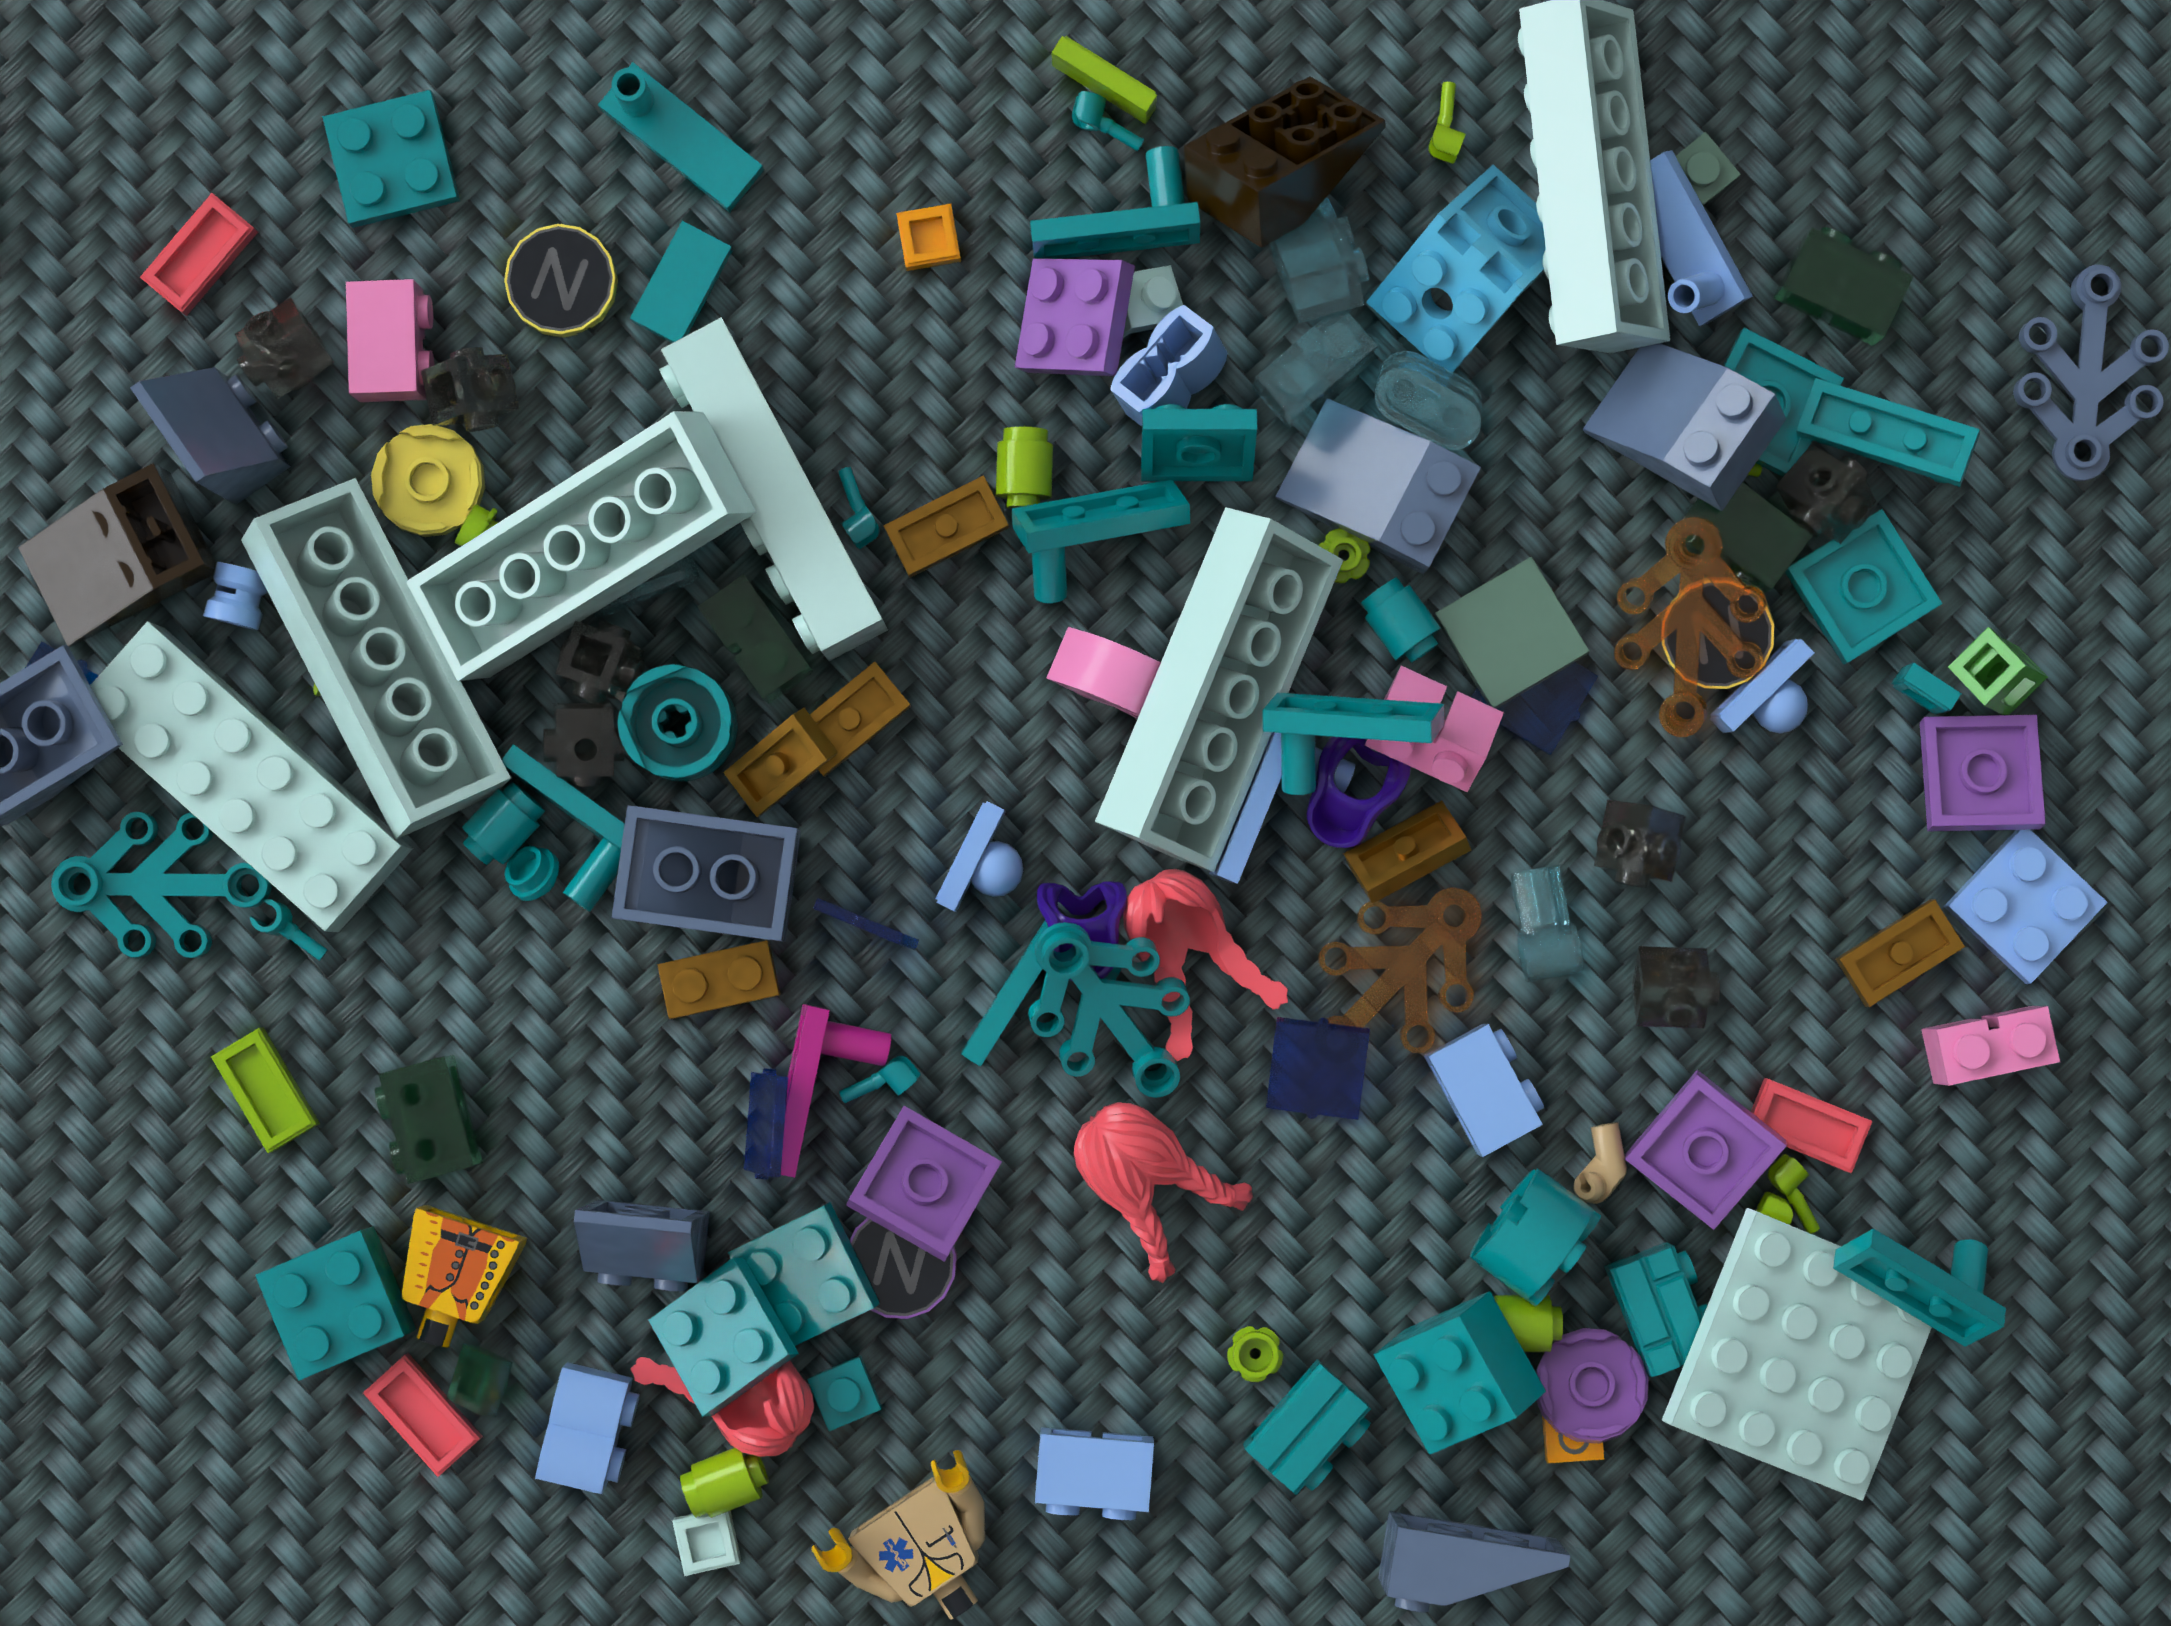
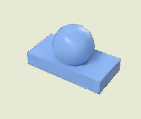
M1802 639L1785 641L1768 658L1765 666L1748 682L1742 683L1710 714V720L1722 733L1734 732L1754 713L1758 723L1768 731L1785 733L1794 730L1800 726L1806 717L1808 702L1801 686L1788 678L1814 652Z
M988 801L982 803L935 898L938 900V904L957 912L971 883L982 894L997 897L1010 893L1021 882L1023 863L1017 850L1007 843L992 841L1006 813L1004 809Z

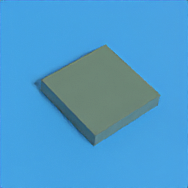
M1532 557L1435 612L1434 618L1487 705L1495 709L1586 657L1590 652Z

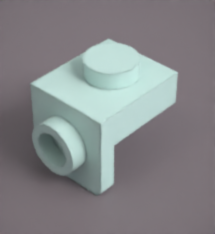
M1171 265L1134 272L1123 338L1131 333L1155 329L1167 314L1183 306Z

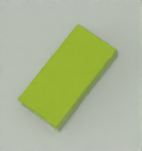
M1067 36L1060 38L1052 51V66L1094 93L1103 96L1107 101L1142 123L1146 124L1156 109L1157 95L1154 90Z
M264 1027L254 1030L211 1056L267 1153L276 1151L320 1124Z

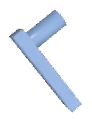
M1672 150L1665 151L1650 160L1661 258L1674 280L1668 291V301L1677 312H1692L1698 325L1702 326L1753 297L1675 154Z
M1272 732L1214 872H1209L1210 875L1226 882L1238 884L1280 782L1281 733ZM1315 747L1316 778L1318 761L1322 752L1317 747ZM1345 759L1340 761L1334 775V782L1343 793L1347 789L1355 769V763Z

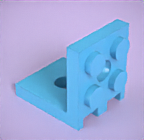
M1493 164L1437 214L1366 303L1449 377L1516 299L1544 272L1543 254L1546 250L1544 229L1537 213L1536 202ZM1432 288L1442 289L1450 296L1453 303L1452 310L1441 309L1435 304L1431 296Z

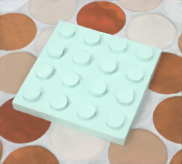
M1747 1208L1662 1421L1863 1501L1932 1327L1833 1269L1835 1251L1841 1246Z

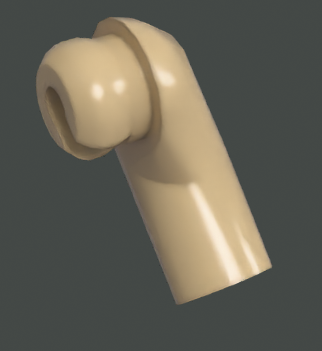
M1618 1122L1590 1127L1596 1155L1574 1181V1192L1585 1203L1598 1204L1603 1202L1626 1176L1627 1165Z

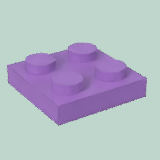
M1033 258L1015 368L1027 373L1115 376L1118 371L1135 266L1123 260Z
M2037 715L1924 717L1920 721L1927 831L2041 829L2046 824Z
M1696 1070L1625 1153V1160L1714 1230L1786 1148L1787 1141L1699 1070Z
M903 1106L848 1199L846 1206L945 1262L1002 1161L908 1107Z

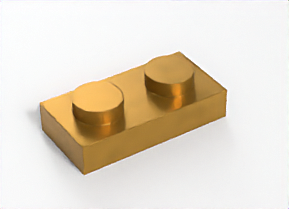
M984 475L883 525L909 578L1009 528V524Z
M873 662L810 714L838 752L818 769L824 777L911 707L910 703L876 662Z
M802 708L792 714L723 773L755 816L758 817L778 803L838 752L807 710Z
M1441 800L1343 854L1348 866L1373 904L1471 851L1467 837Z
M1930 899L1835 960L1865 1007H1871L1965 946L1936 900Z
M769 940L657 964L669 1019L781 995Z

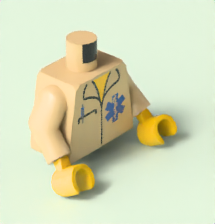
M960 1450L953 1451L957 1464L952 1469H940L937 1466L936 1460L931 1461L934 1476L854 1529L848 1538L853 1547L848 1545L839 1529L831 1528L828 1532L836 1543L835 1547L829 1551H820L815 1545L811 1548L820 1566L827 1572H838L857 1588L891 1603L903 1600L912 1607L933 1594L950 1620L971 1608L978 1599L961 1574L978 1563L979 1554L977 1550L981 1548L985 1541V1502L969 1475L963 1453Z

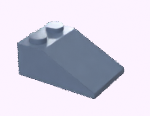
M1658 343L1639 347L1588 420L1583 431L1718 510L1723 511L1786 418L1775 393L1728 367Z
M213 367L143 380L130 387L194 481L235 505L291 467L281 453L288 448L287 443L269 420L261 424L249 407L257 401L237 374L229 379L228 376Z
M1327 398L1275 498L1334 529L1340 528L1368 542L1369 546L1378 552L1424 574L1438 552L1481 467L1430 440Z
M62 645L0 683V826L8 825L50 800L123 745L68 645Z
M627 805L611 918L786 942L801 831L798 828Z
M597 1200L575 1210L574 1225L583 1271L598 1273L597 1282L603 1284L629 1286L632 1283L633 1276L653 1278L655 1289L688 1291V1282L698 1283L703 1279L710 1211Z
M1389 1511L1378 1579L1387 1597L1395 1598L1396 1607L1416 1612H1429L1430 1604L1447 1606L1569 1567L1570 1554L1556 1538Z

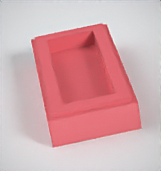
M211 193L140 278L187 316L255 237L258 231Z
M1764 1078L1751 1110L1755 1116L1786 1139V1148L1848 1173L1853 1172L1872 1121L1768 1078Z
M409 1353L399 1359L363 1392L437 1477L443 1474L483 1437Z

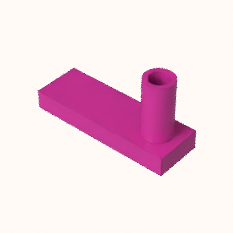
M807 1004L802 1005L768 1168L773 1174L795 1178L820 1055L824 1054L885 1066L890 1050L891 1033L828 1021L830 1010Z

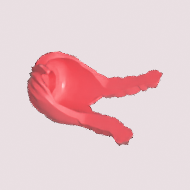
M1163 870L1154 878L1135 886L1127 896V905L1123 913L1124 928L1129 941L1137 937H1145L1152 940L1156 945L1160 957L1159 967L1153 973L1156 984L1164 978L1175 977L1182 980L1186 986V978L1182 966L1185 963L1189 948L1209 953L1213 962L1224 973L1230 975L1242 987L1250 989L1256 995H1260L1265 1004L1270 1008L1279 1009L1281 1004L1288 1003V989L1281 982L1271 981L1270 978L1261 975L1259 968L1252 961L1247 960L1243 949L1234 943L1231 934L1226 931L1220 904L1201 879L1184 870ZM1140 952L1137 953L1135 956L1141 962L1147 960L1151 954L1148 952ZM1170 992L1162 1000L1166 1002L1175 1001L1179 998L1180 993ZM1190 1006L1178 1016H1167L1171 1022V1035L1165 1049L1176 1061L1188 1058L1193 1049L1191 1039L1193 1011Z
M1122 1102L1105 1106L1101 1111H1097L1095 1116H1090V1121L1084 1123L1078 1132L1074 1145L1076 1167L1086 1184L1096 1195L1121 1212L1122 1216L1130 1222L1132 1231L1140 1237L1141 1246L1148 1253L1150 1263L1148 1273L1152 1281L1164 1283L1167 1277L1172 1276L1176 1270L1169 1259L1167 1238L1163 1232L1160 1217L1157 1215L1156 1209L1151 1205L1154 1185L1176 1184L1181 1189L1190 1190L1192 1193L1203 1197L1209 1203L1235 1207L1241 1211L1246 1208L1253 1198L1250 1184L1230 1185L1223 1183L1216 1174H1210L1203 1166H1197L1192 1158L1186 1156L1174 1132L1141 1106Z
M640 1357L636 1360V1364L630 1368L634 1375V1381L643 1385L651 1383L665 1385L674 1393L684 1394L690 1402L694 1403L675 1367H668V1365L663 1364L658 1365L650 1358ZM789 1360L712 1417L729 1444L742 1453L759 1457L777 1456L792 1447L797 1436L809 1425L814 1410L813 1395L808 1383Z

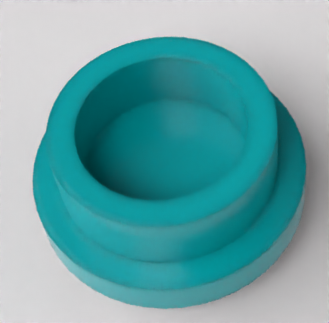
M526 846L518 850L510 858L505 868V879L509 883L510 891L523 901H532L548 893L553 888L558 876V858L545 848Z

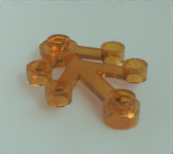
M1687 517L1678 521L1666 536V555L1640 578H1632L1626 581L1617 593L1618 605L1624 612L1640 614L1651 605L1654 592L1680 573L1679 597L1640 631L1622 637L1614 649L1615 660L1621 667L1629 670L1637 669L1648 660L1651 650L1677 628L1674 692L1664 700L1659 710V719L1662 727L1669 734L1676 737H1688L1695 734L1707 718L1706 702L1697 693L1701 631L1727 659V667L1734 676L1738 678L1752 677L1758 672L1763 663L1761 649L1752 642H1743L1703 598L1705 575L1730 601V611L1738 621L1744 623L1756 621L1764 613L1767 605L1764 593L1757 587L1746 586L1720 557L1723 548L1722 536L1712 522L1701 517ZM1697 535L1701 537L1705 545L1704 551L1700 554L1689 552L1685 546L1687 536ZM1638 587L1643 591L1645 600L1642 605L1636 606L1628 602L1626 598L1628 588ZM1743 595L1753 596L1758 602L1757 612L1752 614L1744 613L1738 605L1739 597ZM1633 642L1639 645L1642 650L1641 659L1629 660L1623 653L1624 644ZM1739 651L1751 653L1755 660L1754 667L1750 669L1740 668L1735 662V654ZM1679 702L1690 703L1695 710L1694 718L1689 720L1680 718L1676 713V704Z
M1460 888L1441 890L1432 896L1427 905L1387 906L1380 901L1373 904L1370 901L1359 908L1356 917L1357 924L1363 932L1370 935L1381 934L1389 927L1425 928L1409 946L1348 947L1341 942H1330L1321 948L1318 954V963L1320 968L1329 975H1342L1349 969H1387L1342 1017L1330 1016L1323 1019L1317 1025L1314 1032V1044L1317 1051L1323 1057L1333 1061H1342L1350 1058L1359 1047V1032L1403 985L1405 1024L1400 1031V1042L1407 1051L1419 1054L1428 1051L1434 1044L1435 1032L1428 1023L1426 961L1441 945H1443L1445 983L1441 985L1438 992L1439 1002L1447 1011L1457 1013L1463 1012L1471 1006L1474 992L1466 979L1465 941L1474 936L1478 931L1482 914L1476 898ZM1450 905L1459 906L1464 913L1463 922L1457 927L1449 926L1443 918L1445 909ZM1370 907H1377L1384 913V923L1377 929L1369 928L1364 922V913ZM1334 947L1341 949L1346 956L1344 966L1337 970L1329 968L1325 963L1326 952ZM1455 984L1462 986L1466 992V1000L1463 1004L1456 1007L1450 1005L1446 1000L1447 989ZM1420 1025L1427 1031L1428 1037L1423 1046L1416 1048L1409 1044L1407 1033L1411 1027ZM1336 1027L1344 1029L1348 1035L1346 1046L1338 1050L1331 1048L1327 1042L1329 1031Z

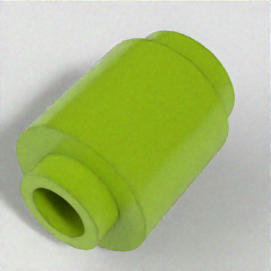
M1007 427L1003 429V441L997 442L996 497L1007 499L1006 508L1011 509L1038 504L1040 500L1052 498L1053 444L1048 442L1047 429L1037 427Z
M1519 1295L1494 1296L1524 1352H1551L1552 1342L1562 1340L1561 1306H1552L1550 1295H1546L1536 1307Z
M735 1447L692 1464L691 1471L680 1475L685 1499L695 1518L705 1514L713 1518L761 1499L763 1497L761 1486L769 1483L761 1457L742 1453Z

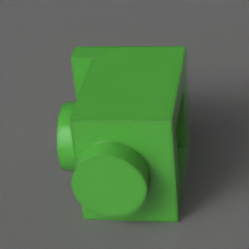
M1987 627L1948 666L1984 706L2002 715H2010L2048 678L2019 646L2000 637L1990 627Z

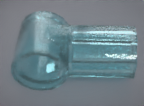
M1555 865L1510 874L1521 931L1517 933V945L1525 981L1528 983L1582 973L1583 956L1575 924L1570 923L1560 866Z

